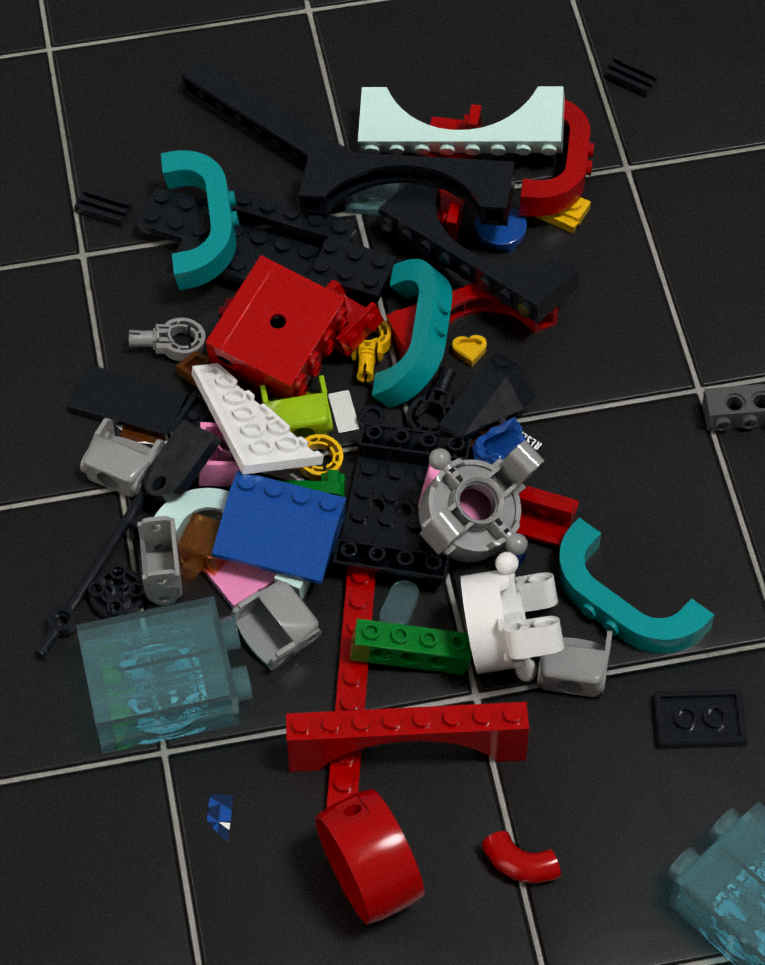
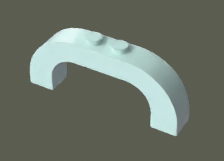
M197 488L186 491L178 498L167 501L154 517L168 516L174 518L179 546L186 533L194 526L205 522H221L229 491L217 488ZM278 573L274 577L275 583L282 581L290 584L301 600L306 595L311 583Z

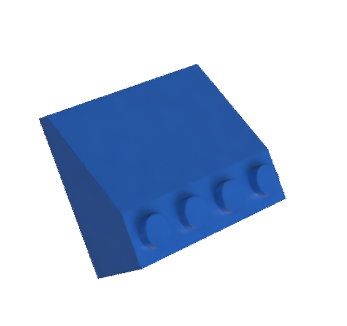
M237 470L227 497L212 557L322 585L345 518L346 498L254 474H242L241 471Z

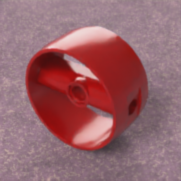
M374 789L355 793L327 807L315 816L316 829L334 874L350 904L365 924L368 925L384 920L410 907L424 897L425 890L422 877L409 844L391 810Z

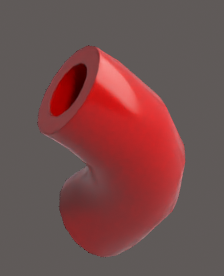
M507 831L495 832L486 837L481 843L486 856L494 867L512 880L535 884L553 881L561 877L559 862L552 849L536 853L523 851L515 845Z

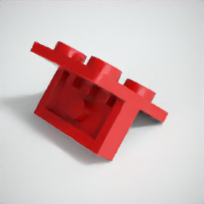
M527 486L518 494L521 503V518L519 522L520 527L516 533H520L528 539L560 548L564 535L572 525L579 501Z

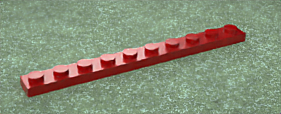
M349 567L347 569L335 711L365 710L369 663L350 660L351 639L357 618L372 620L376 571ZM362 749L347 753L331 761L327 807L359 792Z

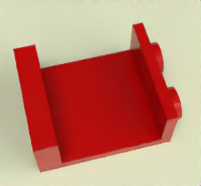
M333 279L325 288L346 298L347 320L349 321L348 326L336 337L334 349L348 357L384 320L374 302H371L367 307L360 305L348 298L341 284Z

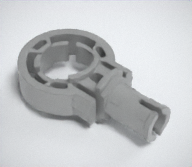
M175 318L165 324H156L153 330H129V347H153L156 354H165L173 360L182 361L193 352H203L205 331L198 322L192 319ZM189 330L194 342L191 343L189 349L188 345L179 346L172 339L173 336L177 333L187 334Z

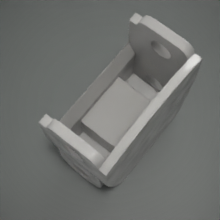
M104 418L94 433L90 446L82 458L80 470L86 473L89 480L129 497H134L143 487L145 474L153 460L164 447L165 441L157 439L153 447L149 448L139 442L113 436V421L109 418Z
M168 516L144 518L141 522H137L144 591L149 601L157 605H169L177 601L178 598H181L183 594L175 520Z
M278 581L268 588L252 594L237 604L230 616L245 643L271 671L276 670L291 660L299 651L314 642L322 633L318 628L319 623L316 617L290 584Z
M607 630L605 645L584 639L563 637V650L554 654L540 656L537 684L546 691L597 697L600 693H604L612 631Z

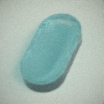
M400 580L391 587L380 611L381 622L408 624L419 599V590L416 584L409 580Z

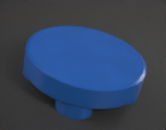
M511 206L508 226L481 224L478 216L475 220L477 243L481 246L513 252L526 235L527 222L525 216L519 215V210Z

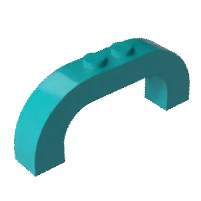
M178 150L161 153V162L168 189L195 186L206 191L211 223V231L204 243L192 250L172 254L174 276L179 290H184L211 281L221 274L231 262L237 244L235 227L239 226L237 211H233L232 207L237 206L234 190H229L225 174L215 160L195 151Z
M409 259L394 264L392 269L390 287L406 300L417 295L419 296L409 349L394 366L375 373L372 396L389 409L410 400L428 384L437 371L445 352L452 306V288L449 281L441 273L421 259Z
M578 518L567 530L561 542L558 563V575L561 586L567 597L581 609L587 618L599 622L606 631H612V636H618L624 642L637 649L660 654L685 650L699 642L712 629L714 614L692 598L678 613L666 618H653L638 611L593 578L586 569L585 563L600 547L601 533L581 518Z

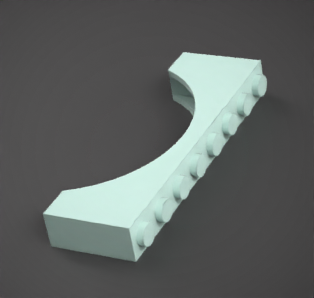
M538 86L531 98L509 117L492 125L469 130H449L425 124L405 112L395 102L387 87H362L358 131L361 153H391L393 155H402L404 153L427 155L429 152H440L443 155H453L454 153H466L468 155H478L479 153H491L493 155H503L505 153H517L519 155L542 153L544 155H554L556 153H563L564 86Z

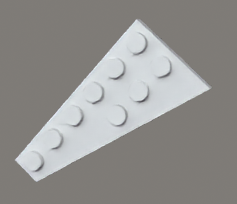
M219 363L192 366L191 375L242 474L322 465L324 455L318 450L313 452L308 447V441L302 436L297 438L290 432V426L264 403L261 405L254 400L255 395L249 390L244 391L237 385L238 380Z

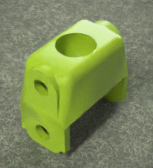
M324 375L318 376L319 392H307L303 396L285 399L273 398L268 400L265 385H260L262 404L264 403L290 426V432L296 437L302 436L306 438L313 434L329 435V432L333 431Z

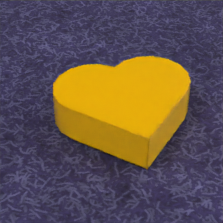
M473 335L469 338L465 336L456 337L452 342V353L472 367L485 354L487 347L486 339L480 335Z

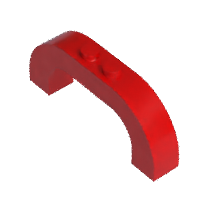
M565 100L563 138L568 144L566 168L562 174L553 179H523L519 215L549 216L567 210L582 196L586 175L591 176L593 160H588V158H593L594 143H589L590 123L584 112L568 100Z

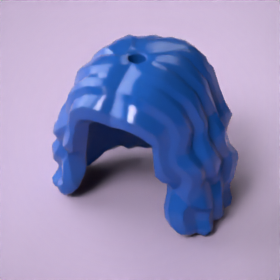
M515 417L504 421L500 426L490 428L487 433L479 436L473 443L472 455L474 460L484 461L489 464H493L499 458L503 461L519 444L526 440L522 435V426L516 421Z

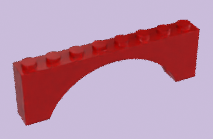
M527 702L286 713L290 772L320 771L329 762L347 753L370 746L407 741L457 744L485 753L496 762L526 761L529 736Z

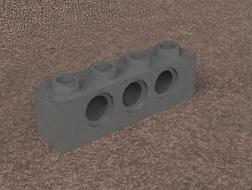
M765 384L705 388L702 407L707 431H726L735 428L752 429L765 426Z

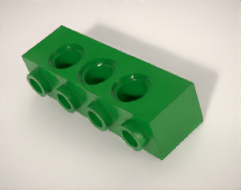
M357 618L352 633L350 660L464 675L471 660V646L469 635L464 632Z

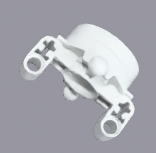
M503 552L496 559L495 565L497 570L461 576V589L469 641L477 674L515 668L517 677L522 681L529 682L534 680L538 674L537 664L530 659L531 657L554 654L564 649L561 624L558 617L544 616L526 619L525 612L546 609L558 604L554 575L548 572L515 577V571L519 566L518 558L511 552Z

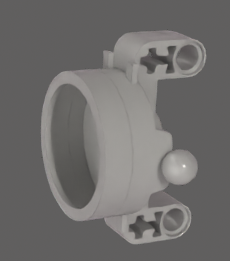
M527 440L519 444L503 461L499 458L493 464L480 460H462L461 458L451 462V455L447 450L443 448L433 450L429 456V463L432 468L441 471L422 494L419 504V521L422 531L419 534L438 555L443 553L448 556L450 554L451 559L462 562L484 560L495 554L505 543L508 552L514 555L523 554L527 550L528 541L525 536L516 533L520 527L519 522L521 518V503L518 494L526 488L523 482L545 460ZM475 489L485 494L491 504L490 517L485 520H477L467 515L460 505L461 492Z

